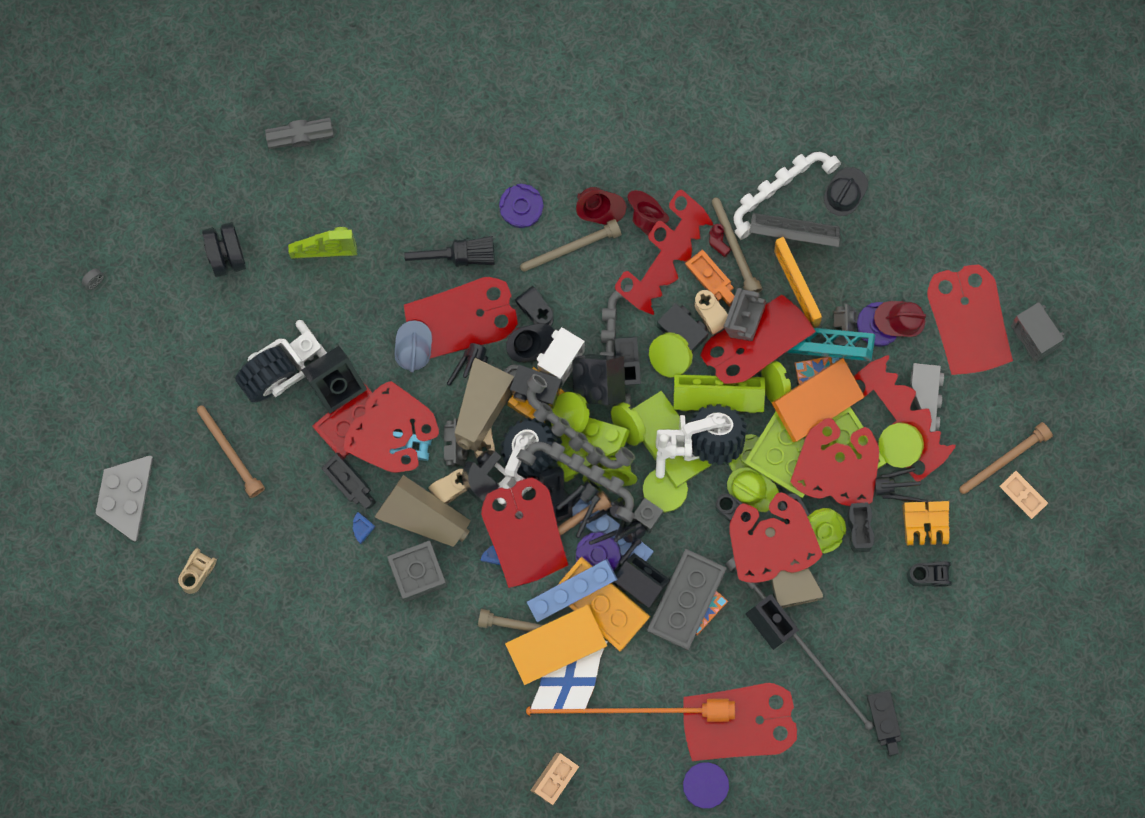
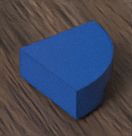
M357 512L353 520V533L357 541L362 544L374 530L375 526Z
M492 545L483 553L481 561L501 565L495 548Z

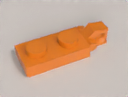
M701 250L687 261L685 266L706 290L714 294L717 301L723 299L731 307L735 297L731 292L734 289L731 281L711 258Z

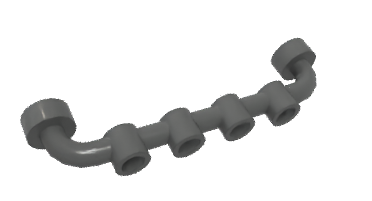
M626 284L625 289L622 290L629 292L633 284ZM617 291L613 292L609 297L607 308L602 309V321H607V330L601 331V343H606V352L601 351L600 355L615 356L616 304L620 298H624ZM625 394L626 402L624 403L629 404L630 407L628 408L631 410V394Z
M533 374L527 381L529 386L527 399L529 404L536 410L533 415L538 421L544 422L546 419L553 424L551 427L552 432L559 437L563 434L567 435L571 439L569 446L573 450L579 451L581 448L588 453L586 459L592 465L597 466L598 463H601L609 469H617L623 465L630 466L635 460V455L628 448L621 447L615 454L616 460L606 457L601 448L594 447L588 442L584 434L576 432L570 427L566 419L559 418L552 412L549 405L541 403L536 398V393H542L547 387V383L537 374Z
M534 442L526 450L520 449L516 458L529 466H532L536 460L533 454L536 451H543L551 458L564 463L570 469L583 474L589 480L602 485L608 491L621 496L625 500V506H619L615 515L625 522H632L635 514L632 512L634 499L631 493L623 488L624 482L621 479L612 476L611 480L603 476L605 472L603 469L596 465H593L590 469L583 464L584 458L575 453L571 457L563 453L565 447L556 442H553L552 445L544 442Z

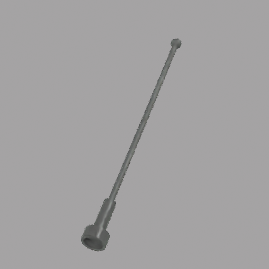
M733 557L725 565L730 571L734 569L737 571ZM746 582L751 590L754 589L762 599L766 598L757 586L758 583ZM796 633L792 635L865 723V728L872 730L874 727L873 722L866 719Z

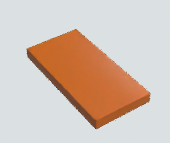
M841 358L773 401L772 405L792 441L797 442L806 436L818 423L824 419L837 416L863 399L864 395L844 358Z

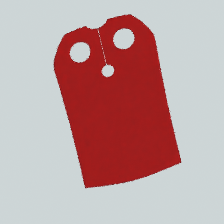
M979 264L963 266V269L958 274L950 270L934 274L930 281L927 295L942 339L951 375L986 371L1012 362L1013 359L994 277ZM971 274H979L981 276L982 284L979 287L969 285L968 278ZM943 280L952 283L953 289L948 294H943L938 289L939 283ZM963 295L969 299L967 305L961 303Z
M483 277L442 293L404 304L406 322L413 320L423 322L431 331L430 358L468 349L471 343L484 345L503 340L518 325L516 310L509 304L511 293L507 283L492 277ZM497 287L501 291V295L497 300L487 298L486 293L489 288ZM482 309L484 311L483 316H477L476 311ZM498 315H505L508 318V324L503 328H499L494 324V320Z
M780 295L765 305L753 341L730 338L726 330H723L707 341L700 356L707 366L710 365L715 368V375L724 384L739 383L750 379L816 331L803 312L785 296ZM714 347H722L724 349L722 356L714 358L710 355V351ZM739 348H743L744 353L738 355L736 354V350ZM731 365H738L740 367V372L735 376H729L726 373V369Z
M532 477L517 481L512 488L505 489L501 487L487 494L483 502L481 515L497 553L508 588L537 581L568 566L550 492L544 484ZM527 487H532L536 491L535 497L532 500H524L522 491ZM497 498H503L506 501L507 505L502 511H495L492 507L493 501ZM521 511L523 517L517 519L515 517L516 512Z
M764 683L727 691L684 697L683 708H702V703H707V699H729V701H735V719H729V722H707V717H703L702 713H684V730L692 761L776 755L786 751L797 740L796 723L791 718V711L794 708L792 696L788 690L779 685ZM779 695L782 697L783 706L780 709L775 710L769 706L771 696ZM757 716H762L766 719L762 724H757L755 721ZM783 726L787 729L788 735L785 740L778 741L774 738L773 731L776 727Z

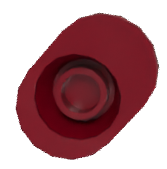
M589 187L577 195L576 212L583 220L607 225V222L613 219L618 222L626 213L625 200L615 193L603 191L598 187Z
M638 190L628 193V201L634 209L633 223L646 235H649L656 222L662 221L667 223L669 221V216L652 196Z
M903 301L884 302L878 306L874 314L875 325L886 335L914 337L920 334L925 327L926 314L923 313L921 307L916 303Z

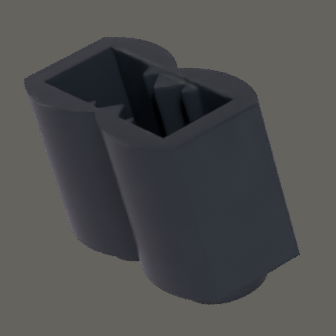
M868 502L852 503L848 510L847 521L852 530L849 542L854 553L870 552L874 544V532L870 526L872 511Z

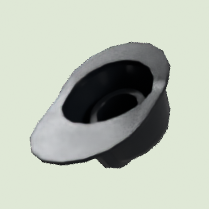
M846 167L839 170L824 194V204L827 210L837 216L851 214L867 191L868 180L865 174L854 167Z
M545 323L518 327L510 334L506 342L508 356L519 363L537 359L540 353L545 354L554 340L551 336L555 329Z

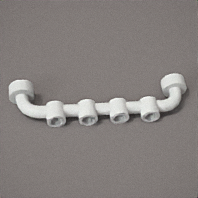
M814 152L806 158L803 154L798 155L792 162L795 165L790 170H787L785 167L781 168L775 174L777 179L771 184L768 180L762 182L757 188L760 191L753 197L749 193L740 200L742 206L737 209L733 217L737 228L735 234L740 240L751 234V224L748 221L743 223V216L747 212L753 211L763 200L773 196L780 187L789 184L800 172L806 171L812 163L822 161L824 171L827 174H831L841 165L839 159L836 156L830 157L822 152Z

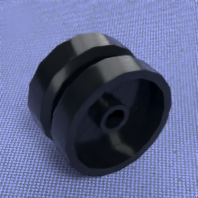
M233 222L221 225V240L216 229L213 227L202 230L205 252L215 277L227 275L228 267L226 260H229L231 268L235 272L246 269L244 256Z

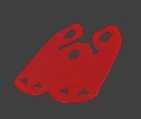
M390 381L378 387L370 395L365 404V414L356 418L351 423L344 439V451L386 471L394 473L410 471L418 466L416 450L406 448L394 454L389 452L390 449L405 446L413 435L410 419H415L416 438L420 441L436 438L439 434V429L434 414L425 405ZM387 388H389V394H382V392L387 391ZM375 400H377L379 406H375L374 408H372V406L375 404ZM362 423L363 430H356L360 427V424ZM425 424L431 426V432L428 434L423 433L421 430ZM395 429L402 430L403 435L401 438L393 436ZM351 438H354L356 444L350 446V444L352 443ZM402 456H410L411 462L406 465L401 462Z
M832 418L824 419L807 434L790 482L798 491L814 498L820 499L831 495L836 502L846 506H851L852 503H872L879 461V446L872 431L867 427H863L851 434L850 441L852 445L862 455L861 459H857L850 446L835 443L825 450L821 449L823 444L826 445L838 439L841 433L840 428ZM826 426L832 429V434L828 437L822 433L823 428ZM860 436L868 438L866 445L862 446L859 444L858 439ZM838 452H842L845 455L843 462L836 461L835 455ZM804 479V483L806 486H803L802 483H798V481ZM817 485H819V487L822 489V491H819L818 489H816V490H813V489L816 488ZM847 492L849 499L846 496L842 497L840 495ZM861 494H862L864 497H866V499L861 498L860 500H857V498H858Z
M777 493L769 504V510L776 516L789 519L790 523L786 525L775 518L760 521L753 531V535H749L748 530L752 529L759 518L758 510L744 503L737 507L730 522V537L739 580L749 583L768 581L775 578L781 570L792 573L799 572L812 566L821 558L822 551L805 510L798 501L787 494ZM780 501L787 503L788 507L786 510L781 511L778 509L777 505ZM743 512L750 513L751 519L748 522L741 520ZM772 527L775 529L773 537L766 536L765 531L767 528ZM808 553L815 554L814 556H811L809 560H807ZM794 559L797 562H799V564L794 563L793 565H790V563H792ZM764 568L772 570L771 572H766L765 574H763ZM750 570L754 574V576H751L750 574L745 576V574L748 573V571Z

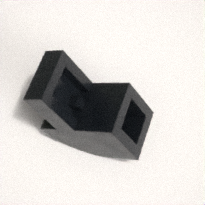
M637 336L615 338L616 356L624 357L625 385L641 384Z
M493 450L482 452L477 458V464L467 461L462 472V481L466 490L482 503L488 493L500 487L487 475L501 458Z
M558 466L539 472L540 482L550 492L556 522L573 517L572 500L560 510L556 508L569 496L564 489V470Z

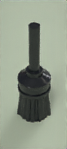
M493 236L468 241L467 239H454L451 247H446L445 250L404 252L405 261L447 258V261L452 260L456 267L469 266V264L495 265Z

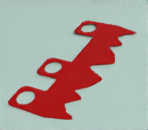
M678 190L669 203V208L682 219L676 229L673 231L664 222L658 221L648 235L649 240L661 252L643 279L639 281L629 271H625L615 284V290L637 309L654 315L651 299L662 297L659 286L669 285L678 279L673 260L689 261L692 255L691 238L700 239V225H713L704 208L683 190ZM679 196H683L687 200L686 208L681 211L675 207V200ZM659 227L666 230V238L661 242L656 241L654 238V232ZM624 278H630L633 281V287L629 292H624L621 289V282Z
M889 355L869 363L855 374L854 378L864 382V397L873 390L877 393L897 420L893 424L899 422L916 427L921 433L924 449L919 461L924 463L925 471L921 475L909 472L915 481H921L946 461L956 445L946 446L939 444L941 432H930L932 419L928 408L915 411L910 410L916 391L905 385H895L898 374L885 371Z

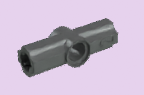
M331 118L309 122L307 120H296L290 122L287 126L265 130L269 149L291 145L293 147H303L311 144L312 141L334 138Z

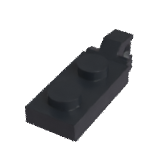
M336 453L321 468L349 501H353L355 504L360 502L365 509L371 508L376 503L369 494L371 491L368 487L369 485L340 453Z
M890 690L868 695L867 699L880 745H886L889 756L899 754L897 742L901 741V733Z

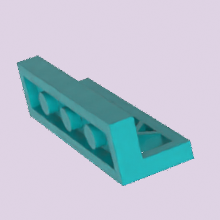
M814 328L815 333L785 352L872 361L875 334ZM818 334H823L827 341L821 344L813 343L811 339ZM839 336H844L849 343L842 346L834 345L833 341ZM861 338L868 339L867 348L856 347L854 343Z

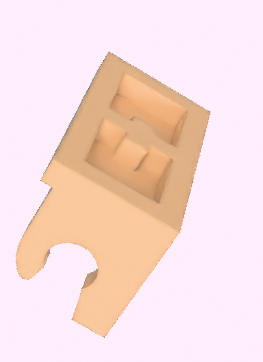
M1017 471L1000 485L1005 493L1031 519L1048 505V502Z
M556 753L530 791L553 805L579 766L561 753Z

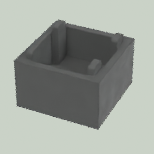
M1040 302L1017 315L1011 324L1012 329L1035 363L1056 351L1064 341L1063 336L1065 335L1063 332L1060 333L1045 311L1046 306H1042Z
M430 541L387 556L404 603L447 587Z

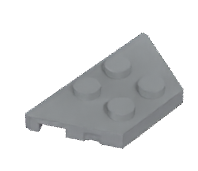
M146 456L104 469L96 514L134 542L138 540L153 463L152 456Z

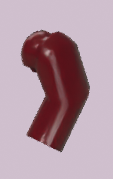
M715 224L709 231V244L723 257H726L730 253L731 248L723 242L724 227L721 224Z

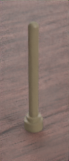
M715 197L712 199V205L720 224L724 227L725 236L745 280L743 282V289L759 293L763 290L760 281L756 280L755 277L753 278L719 198Z
M613 219L607 222V225L599 231L526 261L520 265V269L524 272L607 236L608 238L613 237V239L619 237L622 233L617 221Z
M481 609L478 627L487 628V626L497 625L528 632L543 626L494 616V613H490V610Z

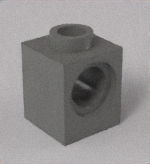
M644 498L634 512L635 517L632 522L639 521L645 527V531L651 533L662 517L663 510Z

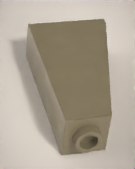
M477 358L472 363L455 429L457 444L465 450L471 449L474 451L478 450L511 395L510 388L514 376Z
M404 475L375 515L379 520L452 547L455 546L458 540L463 542L470 532L467 527L471 520Z
M772 527L767 528L765 531L766 536L773 537L775 529ZM795 559L792 563H790V565H793L794 563L799 564V562H797ZM809 568L794 573L781 570L775 578L771 579L774 598L782 608L823 599V594Z

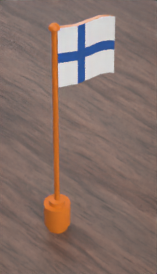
M605 647L543 676L532 706L526 709V714L531 716V713H702L703 717H707V722H729V719H735V701H729V699H707V703H702V708L586 709L595 687L600 658Z

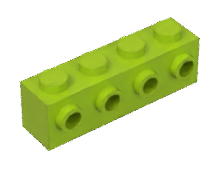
M674 375V410H699L701 407L707 408V405L712 404V406L721 404L722 407L729 406L731 410L736 409L740 412H764L765 377H751L743 382L724 384L717 376Z

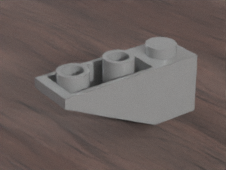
M914 363L911 369L910 388L916 391L914 402L918 410L925 408L930 410L932 419L930 432L939 430L940 417L936 416L937 408H941L942 395H938L939 386H943L944 373H940L941 366Z

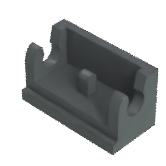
M737 288L724 324V328L730 338L753 341L766 305L765 299L758 298L759 293Z

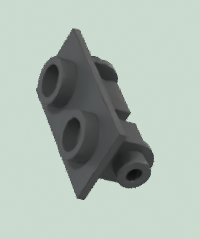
M845 304V307H836V311H834V327H842V331L855 332V323H857L858 319L856 310L848 304ZM839 336L834 340V345L845 346L849 343L844 336Z
M455 418L454 421H446V425H444V442H452V445L444 446V462H446V466H455L457 464L464 467L468 452L456 442L455 429L458 419Z

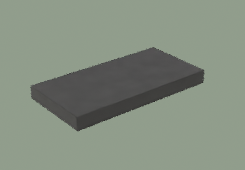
M759 213L752 214L750 233L839 247V226Z
M685 549L647 632L688 651L727 568Z

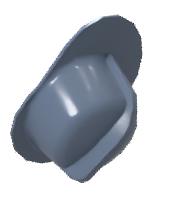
M413 320L402 324L398 329L394 354L396 362L403 369L414 372V370L423 368L429 362L432 335L427 325Z

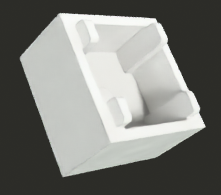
M561 327L559 331L555 330L551 337L554 340L545 354L540 353L537 357L539 362L537 367L538 371L562 379L563 386L572 372L573 359L577 356H582L585 351V341Z

